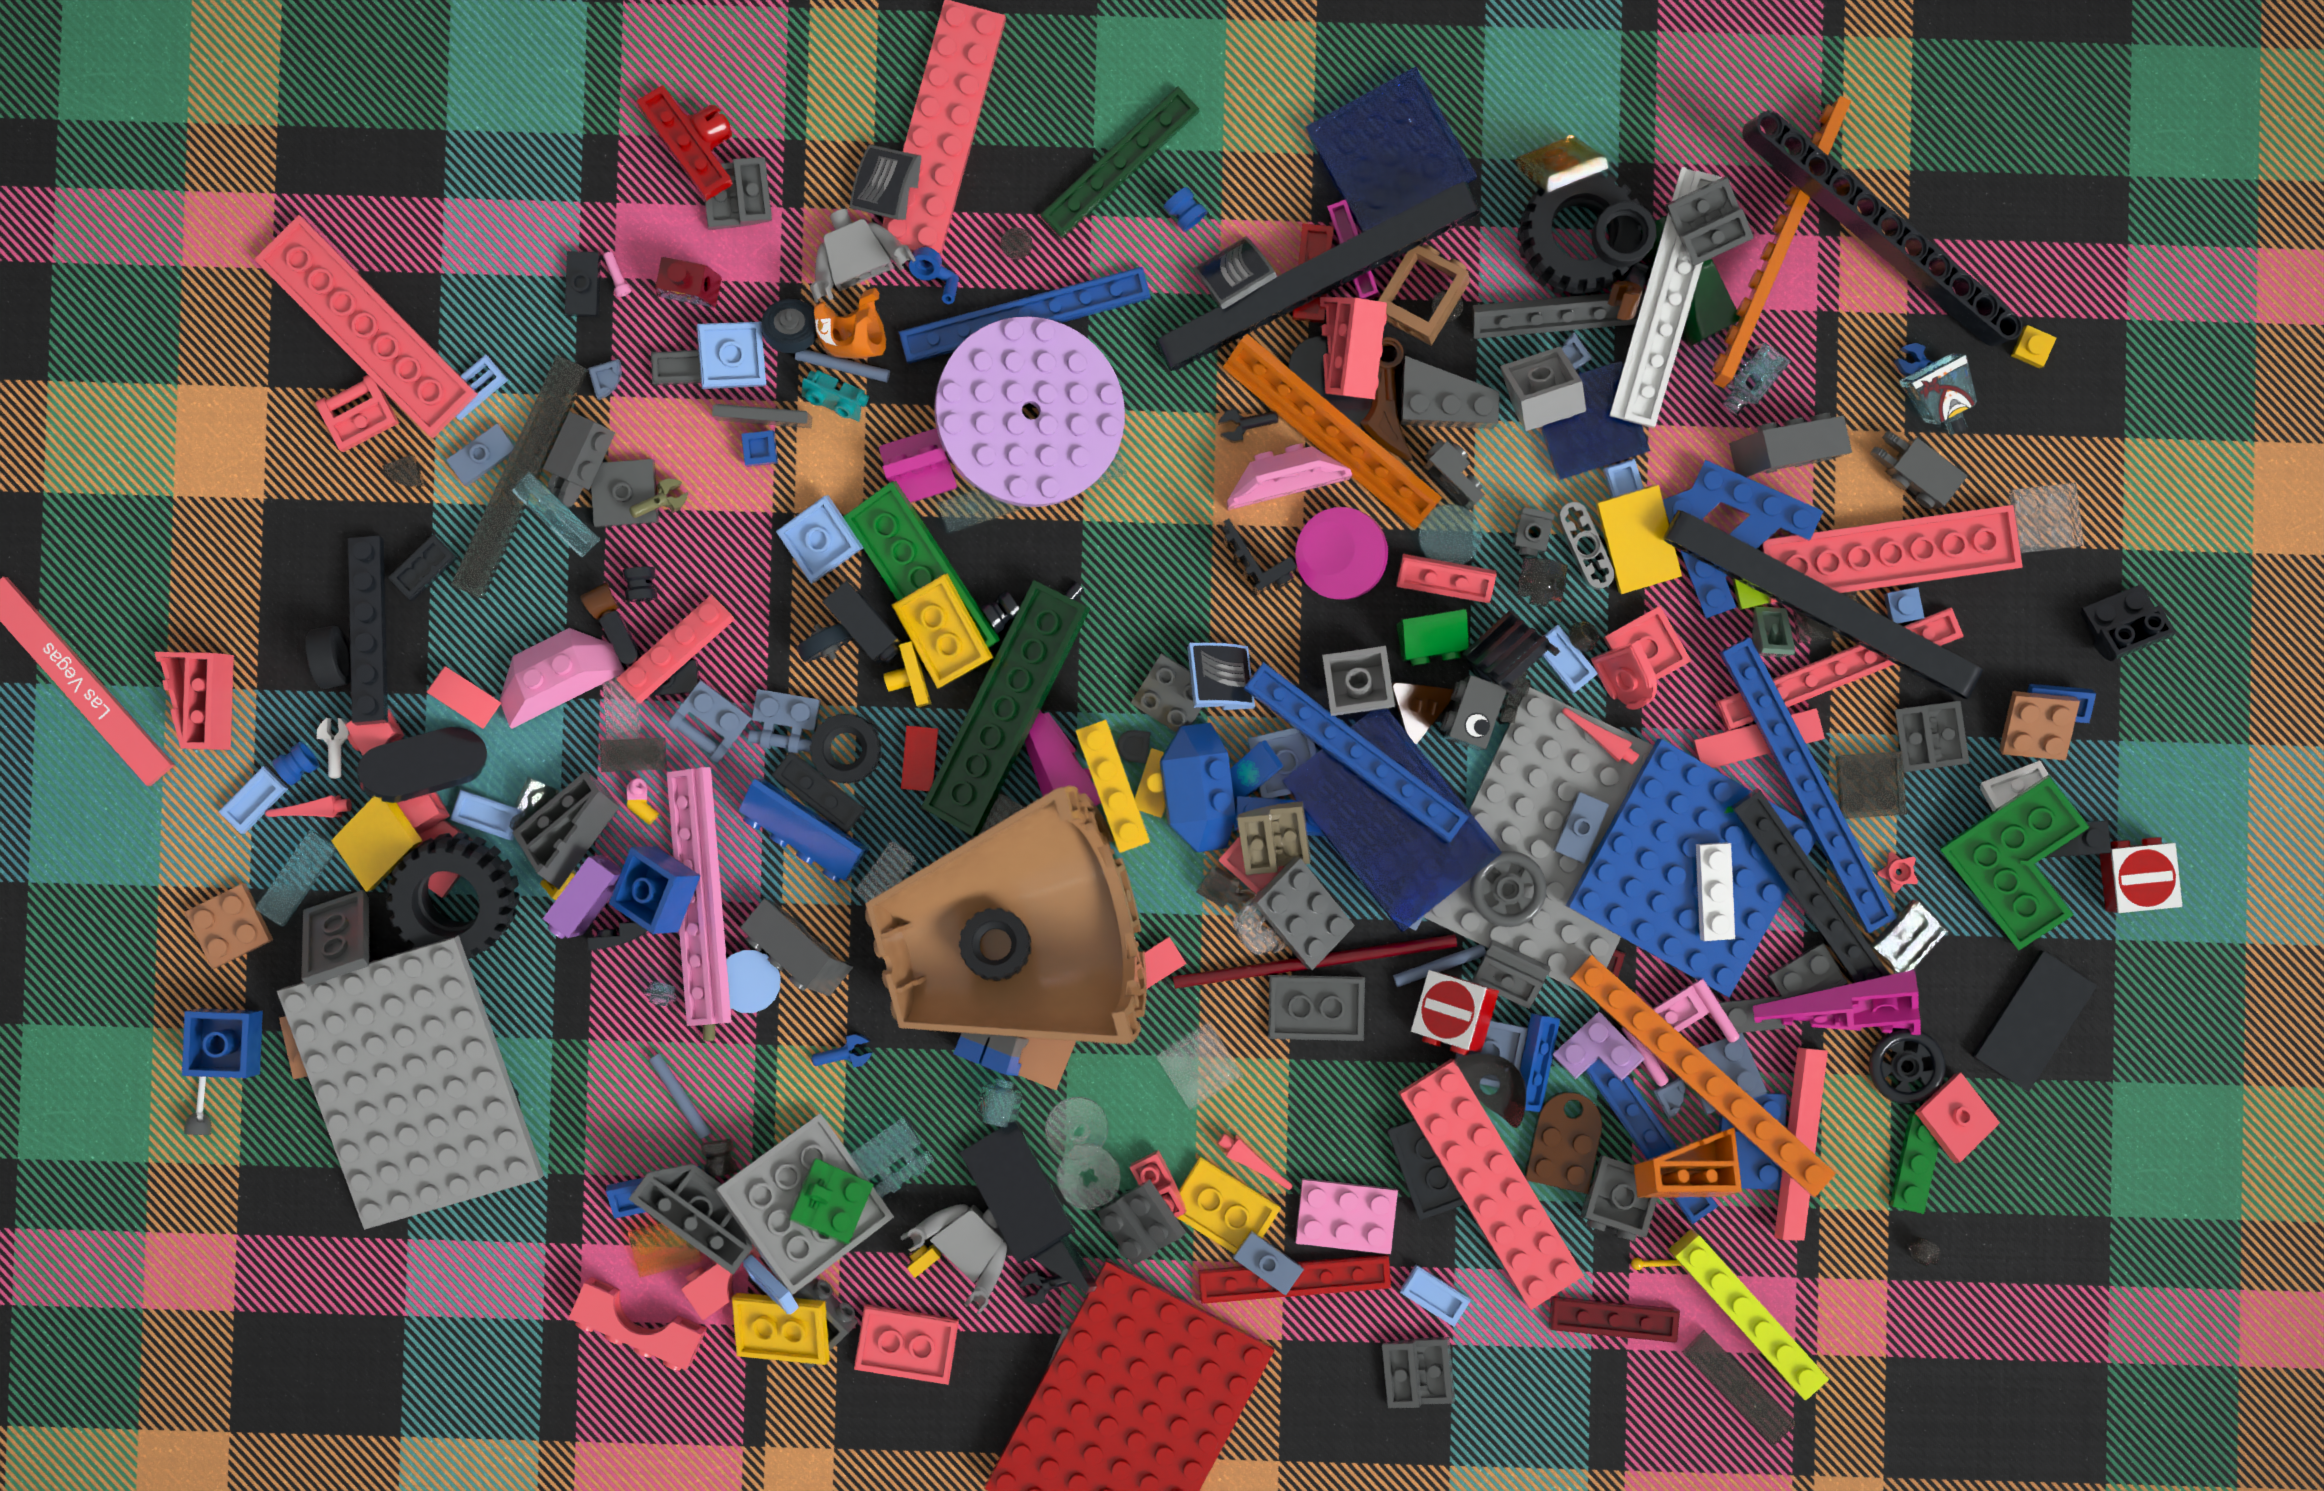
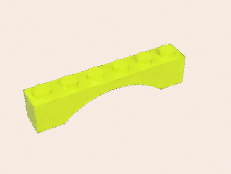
M1690 1229L1668 1249L1683 1268L1721 1307L1776 1371L1805 1401L1829 1380L1700 1235Z

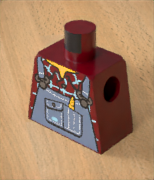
M661 257L655 287L656 295L661 298L716 308L722 276L703 264ZM705 280L707 281V288H706V290L704 289V282H705Z

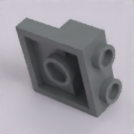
M1440 439L1424 456L1428 462L1424 465L1423 469L1469 511L1485 495L1481 491L1483 487L1472 475L1468 474L1466 477L1462 473L1470 464L1466 459L1468 457L1466 451L1457 443L1451 445L1448 441L1444 442Z
M1600 1156L1593 1183L1589 1187L1588 1194H1586L1580 1217L1587 1219L1586 1226L1605 1232V1228L1608 1226L1618 1230L1616 1236L1635 1242L1636 1236L1647 1237L1658 1197L1637 1198L1634 1166L1609 1157Z
M1150 1179L1113 1198L1097 1212L1100 1216L1101 1227L1105 1231L1111 1232L1118 1243L1119 1253L1124 1258H1128L1132 1265L1151 1257L1159 1249L1179 1240L1186 1233Z
M814 1278L792 1297L825 1301L830 1351L852 1330L858 1320L855 1318L854 1309L849 1304L840 1303L832 1295L833 1290L828 1282L825 1280L818 1281ZM803 1363L809 1370L815 1365Z

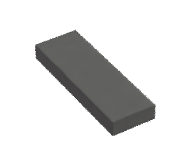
M715 404L712 409V417L717 421L812 428V416L807 411Z

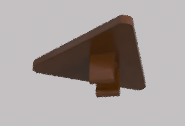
M1403 682L1392 683L1394 698L1407 741L1410 745L1414 746L1419 742L1449 704L1453 689Z

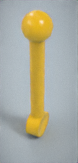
M1634 1258L1631 1261V1267L1634 1270H1640L1642 1267L1682 1266L1677 1260L1642 1261L1640 1258Z

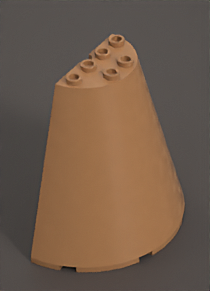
M1073 786L1057 788L865 903L867 908L865 911L866 921L872 927L875 937V953L877 957H883L886 963V970L882 972V979L885 987L889 989L892 1000L891 1013L894 1019L897 1020L899 1028L1112 1044H1129L1134 1042L1141 1030L1140 1022H1137V1018L1145 1015L1146 1007L1144 950L1138 951L1139 942L1135 940L1134 933L1141 931L1134 894L1122 857L1117 859L1113 857L1115 852L1114 849H1111L1109 842L1114 841V837L1101 812L1085 793L1079 794L1078 789ZM988 908H1002L1004 911L1014 913L1015 916L1022 920L1031 936L1032 942L1030 947L1032 950L1028 956L1029 961L1021 968V972L1012 975V978L1007 980L993 981L992 979H982L968 968L960 954V933L965 928V923L968 919H972L975 913L983 912ZM1000 929L987 931L980 940V950L990 960L1004 958L1011 949L1009 935Z

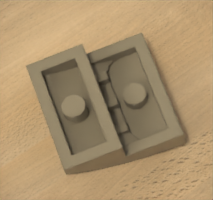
M1303 801L1266 806L1237 815L1246 875L1276 873L1279 866H1286L1294 856L1301 858L1305 864H1310L1311 857Z

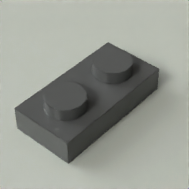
M1782 996L1719 1002L1738 1033L1785 1028V1025H1782L1781 1019H1766L1760 1023H1755L1753 1006L1782 1000ZM1719 1028V1034L1724 1035L1721 1029Z

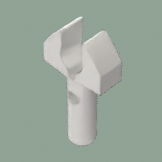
M325 718L317 728V739H323L328 745V776L333 779L341 777V745L348 739L347 736L350 734L345 725L348 722L343 718H338L339 731L335 736L331 733V718Z

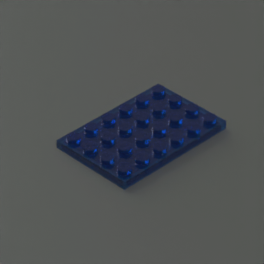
M1384 708L1372 710L1350 728L1469 816L1450 843L1444 841L1324 749L1283 779L1282 783L1297 802L1303 801L1305 812L1402 933L1502 854V852L1390 711Z

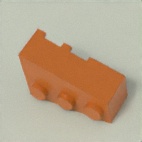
M1735 1127L1711 1134L1635 1164L1637 1198L1724 1197L1742 1192Z

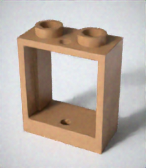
M1426 244L1408 251L1378 300L1387 303L1386 322L1432 346L1470 283L1469 273L1466 270L1467 267L1456 259L1451 258L1448 261L1440 257L1436 249ZM1417 259L1454 278L1429 322L1392 303Z

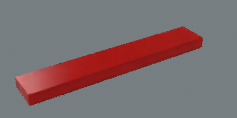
M1387 1254L1297 1262L1304 1270L1286 1296L1245 1266L1198 1270L1201 1304L1391 1288L1389 1256Z

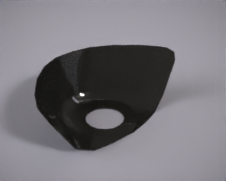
M1470 1054L1457 1058L1454 1063L1459 1067L1477 1099L1505 1119L1513 1128H1518L1524 1117L1527 1094L1525 1081L1516 1066L1507 1059L1492 1054ZM1489 1074L1495 1075L1500 1081L1499 1090L1491 1095L1485 1094L1480 1089V1080Z

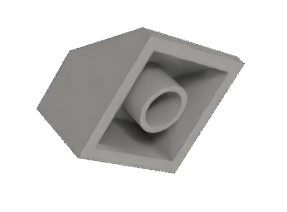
M1561 346L1500 366L1515 414L1525 431L1540 428L1543 425L1586 412L1582 380Z
M1386 646L1322 655L1331 716L1395 707Z

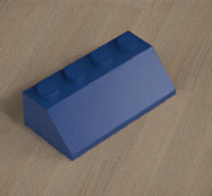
M754 778L738 810L745 815L743 818L744 822L757 830L761 826L772 833L769 837L771 840L784 848L787 844L798 850L796 853L797 857L810 865L815 861L824 867L822 873L837 883L840 879L848 881L869 851L868 847L850 835L845 834L835 825L765 779Z

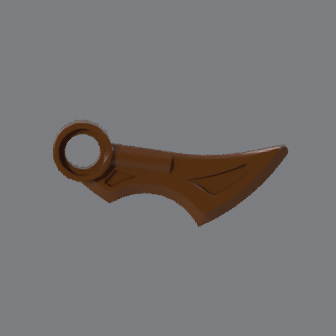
M1386 337L1382 339V348L1386 346L1394 348L1397 357L1390 363L1383 362L1380 359L1378 370L1379 383L1375 399L1372 401L1369 413L1360 424L1382 447L1404 460L1411 461L1412 455L1405 441L1398 418L1395 369L1403 361L1404 350L1398 340Z

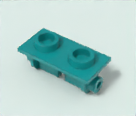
M819 370L817 372L810 371L807 379L804 378L802 381V397L806 398L813 405H822L835 411L843 418H851L859 422L861 408L866 406L869 396L864 394L865 391L845 382L840 391L835 388L839 379Z

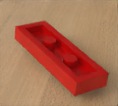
M1302 223L1298 266L1332 249L1334 226ZM1320 297L1293 310L1292 320L1324 323L1325 307L1320 306Z

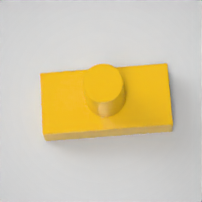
M911 641L900 644L899 647L905 668L883 674L887 689L890 692L911 686L916 706L929 705L931 700L917 651Z
M1151 748L1135 801L1139 811L1162 818L1165 800L1160 759L1164 752Z

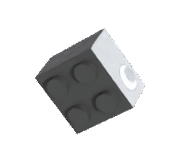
M1472 675L1463 678L1460 682H1456L1450 700L1455 701L1452 711L1450 710L1445 713L1441 722L1440 730L1444 731L1442 738L1477 751L1486 749L1506 690L1500 685Z

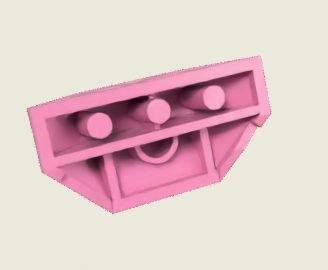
M1303 444L1289 446L1285 448L1286 453L1275 456L1272 451L1255 455V461L1250 462L1227 500V509L1232 510L1349 480L1352 476L1351 469L1312 446L1304 448Z
M568 628L512 657L499 701L501 702L509 727L513 729L621 675L625 670L611 643Z

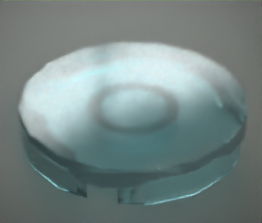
M1448 504L1437 507L1420 524L1418 534L1420 549L1426 558L1465 564L1475 556L1481 545L1482 531L1477 518L1463 506Z

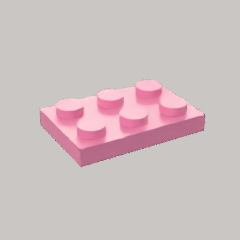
M1302 1178L1295 1243L1391 1254L1398 1190Z

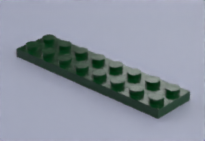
M1033 580L921 808L972 836H978L1091 608Z

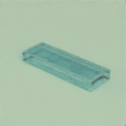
M530 472L512 489V492L579 556L583 557L600 540Z
M309 830L255 909L279 926H285L336 853L337 849L334 844L314 830Z

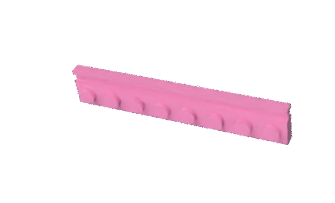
M711 767L667 772L673 857L701 875L679 929L687 1026L730 1023L731 1010Z

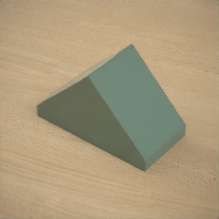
M1755 606L1752 641L1760 656L1787 657L1794 655L1795 646L1786 608Z

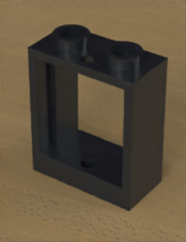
M847 580L822 601L875 662L879 664L884 661L889 663L901 653L899 645L903 644L901 639L856 587Z

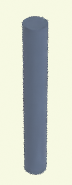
M806 349L795 354V360L883 382H888L890 370Z
M1479 944L1395 974L1393 978L1396 986L1400 987L1427 977L1429 970L1442 972L1481 958L1485 955L1486 950L1483 945Z
M659 1053L649 1059L699 1139L701 1140L709 1135L711 1131L661 1054Z

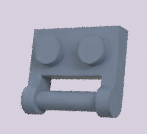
M700 679L665 726L672 731L678 730L711 755L710 759L718 763L752 717ZM688 712L692 713L723 736V740L718 745L683 719Z

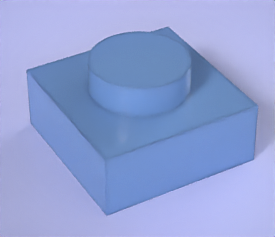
M1918 587L1884 594L1888 619L1898 624L1924 618Z

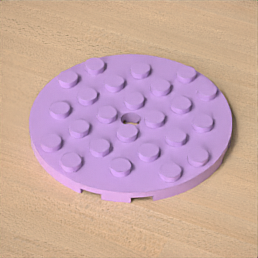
M1038 317L1003 319L991 323L970 335L948 360L940 376L935 396L934 413L938 437L943 450L947 452L958 473L974 488L976 486L983 492L993 496V499L1016 506H1049L1067 501L1094 484L1107 470L1118 451L1123 436L1125 423L1124 399L1118 378L1104 354L1084 335L1062 323ZM1028 403L1034 405L1039 411L1038 417L1033 420L1027 419L1022 413V406Z

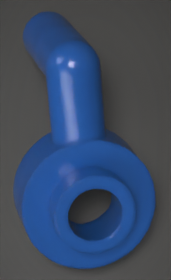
M929 247L917 248L912 253L916 261L910 260L909 262L910 272L921 280H932L937 277L944 281L945 287L942 301L946 304H952L959 283L958 275L942 266V258L934 249Z

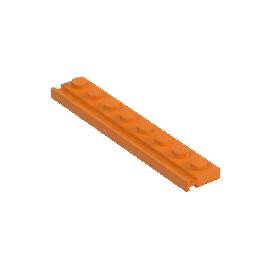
M1246 334L1240 340L1222 368L1273 411H1276L1280 417L1323 453L1350 468L1352 477L1411 527L1416 529L1442 497L1250 335Z

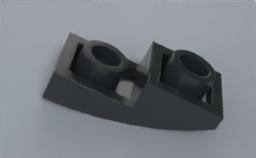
M629 918V922L619 923L620 935H617V929L597 930V936L588 937V950L604 949L625 944L641 938L650 932Z

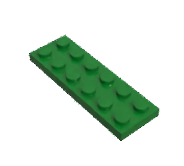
M897 481L890 482L843 516L898 601L940 576L948 574L987 647L990 648L1000 641Z

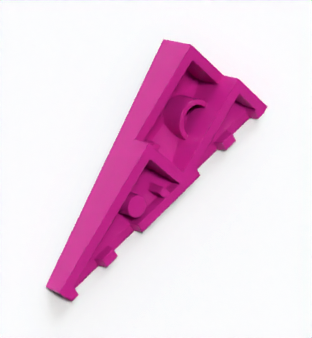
M1040 710L1025 740V745L1042 796L1044 797L1057 788L1073 786L1078 789L1079 794L1085 793L1094 802L1095 806L1101 804L1095 784L1091 780L1092 776L1089 768L1083 769L1075 755L1076 749L1050 713L1043 714Z
M1915 970L1753 1006L1755 1023H1760L1766 1019H1781L1782 1025H1792L1793 1020L1809 1021L1811 1027L1860 1031L1863 1027H1880L1882 1033H1891L1893 1028L1909 1029L1911 1035H1921Z

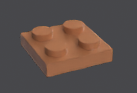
M2013 691L1999 748L2000 752L2003 755L2066 760L2080 701L2077 697Z
M246 883L240 884L185 911V915L212 969L218 968L273 941Z

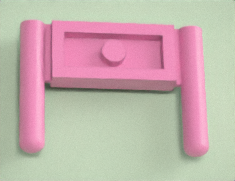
M1703 978L1652 1008L1678 1032L1710 1012L1729 1042H1735L1739 1039V1033ZM1622 1027L1621 1029L1629 1042L1644 1057L1643 1063L1658 1086L1666 1085L1668 1077L1654 1055Z

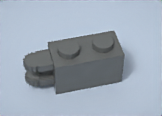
M569 411L543 467L544 470L552 473L545 491L546 498L553 502L559 501V504L568 508L575 505L574 503L582 489H590L615 432Z
M1887 431L1882 438L1888 445L1899 452L1896 458L1878 447H1874L1870 453L1887 468L1885 472L1891 476L1890 480L1894 485L1903 490H1910L1917 496L1915 498L1916 501L1927 509L1933 508L1936 510L1944 507L1967 478L1965 473L1918 437L1905 442L1894 433Z

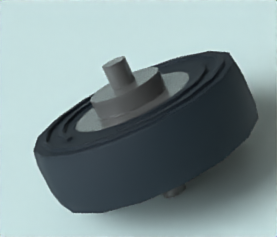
M798 299L777 301L769 306L763 314L761 324L765 341L777 351L782 353L804 351L818 337L814 309Z
M841 623L824 628L817 624L814 626L816 632L812 633L811 637L797 646V652L803 662L827 656L832 661L837 658L835 652L853 637Z

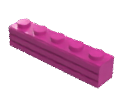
M1346 199L1327 206L1340 244L1358 235ZM1371 271L1353 280L1360 299L1369 300L1379 296Z

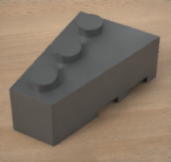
M1405 356L1401 363L1400 425L1494 429L1498 424L1500 391Z
M1830 413L1812 416L1811 421L1805 423L1803 417L1785 421V426L1777 427L1776 422L1760 425L1757 427V433L1729 443L1735 472L1747 478L1761 472H1766V474L1776 472L1777 469L1793 466L1800 467L1836 459L1852 453L1844 415L1831 418Z
M585 771L512 833L537 874L557 889H560L619 809V806L608 789Z
M764 898L740 927L748 935L746 941L758 951L764 949L770 955L767 960L778 970H787L792 975L789 980L802 991H805L807 988L830 996L853 969V966L847 961L844 962L837 959L829 951L830 947L817 941L806 931L807 928L781 906Z

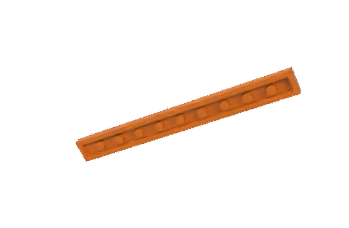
M1839 96L1832 106L1829 104L1825 106L1819 118V122L1823 124L1820 132L1815 131L1810 140L1827 155H1829L1851 103V100ZM1792 186L1784 200V204L1788 206L1784 215L1780 214L1772 228V232L1776 233L1773 242L1768 241L1760 256V259L1764 261L1761 270L1756 269L1748 284V287L1752 288L1749 298H1743L1736 312V315L1741 316L1737 326H1731L1724 340V343L1729 344L1725 354H1719L1712 368V371L1716 372L1712 383L1722 388H1725L1735 375L1810 199L1797 186Z
M1590 955L1569 978L1812 1197H1816L1836 1175L1835 1171L1593 955Z

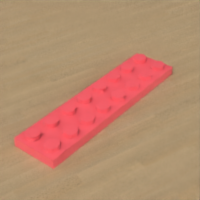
M944 0L903 148L904 152L921 155L918 188H909L906 220L884 217L882 225L902 245H907L911 252L920 247H929L937 251L940 256L942 255L1004 29L1006 16L1003 14L951 0Z
M298 215L254 259L429 437L434 438L478 395L302 216Z
M2013 505L1815 532L1810 541L1797 535L1767 539L1760 545L1761 552L1839 593L2023 567ZM1769 597L1770 603L1778 602Z
M1450 1059L1399 1091L1398 1094L1525 1304L1532 1310L1582 1278L1584 1274L1459 1067L1456 1066L1453 1059Z

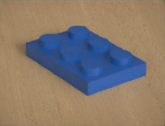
M1767 1092L1762 1096L1753 1098L1785 1127L1786 1094ZM1719 1114V1132L1734 1127ZM1735 1128L1741 1187L1744 1189L1780 1190L1782 1169Z

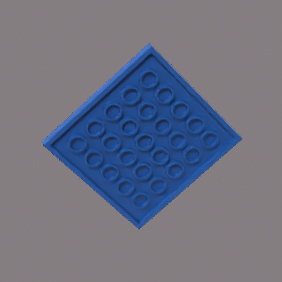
M1658 738L1565 906L1696 980L1703 978L1708 987L1730 998L1789 889L1735 812L1724 813L1728 806H1733L1752 791L1665 740ZM1769 801L1806 856H1808L1816 841V837L1809 824ZM1728 842L1731 843L1735 939L1700 940L1696 844Z

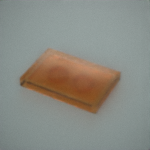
M1574 135L1538 148L1515 159L1518 169L1548 192L1608 168L1605 156Z

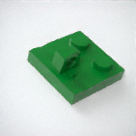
M816 1158L810 1166L788 1220L844 1245H848L874 1184Z

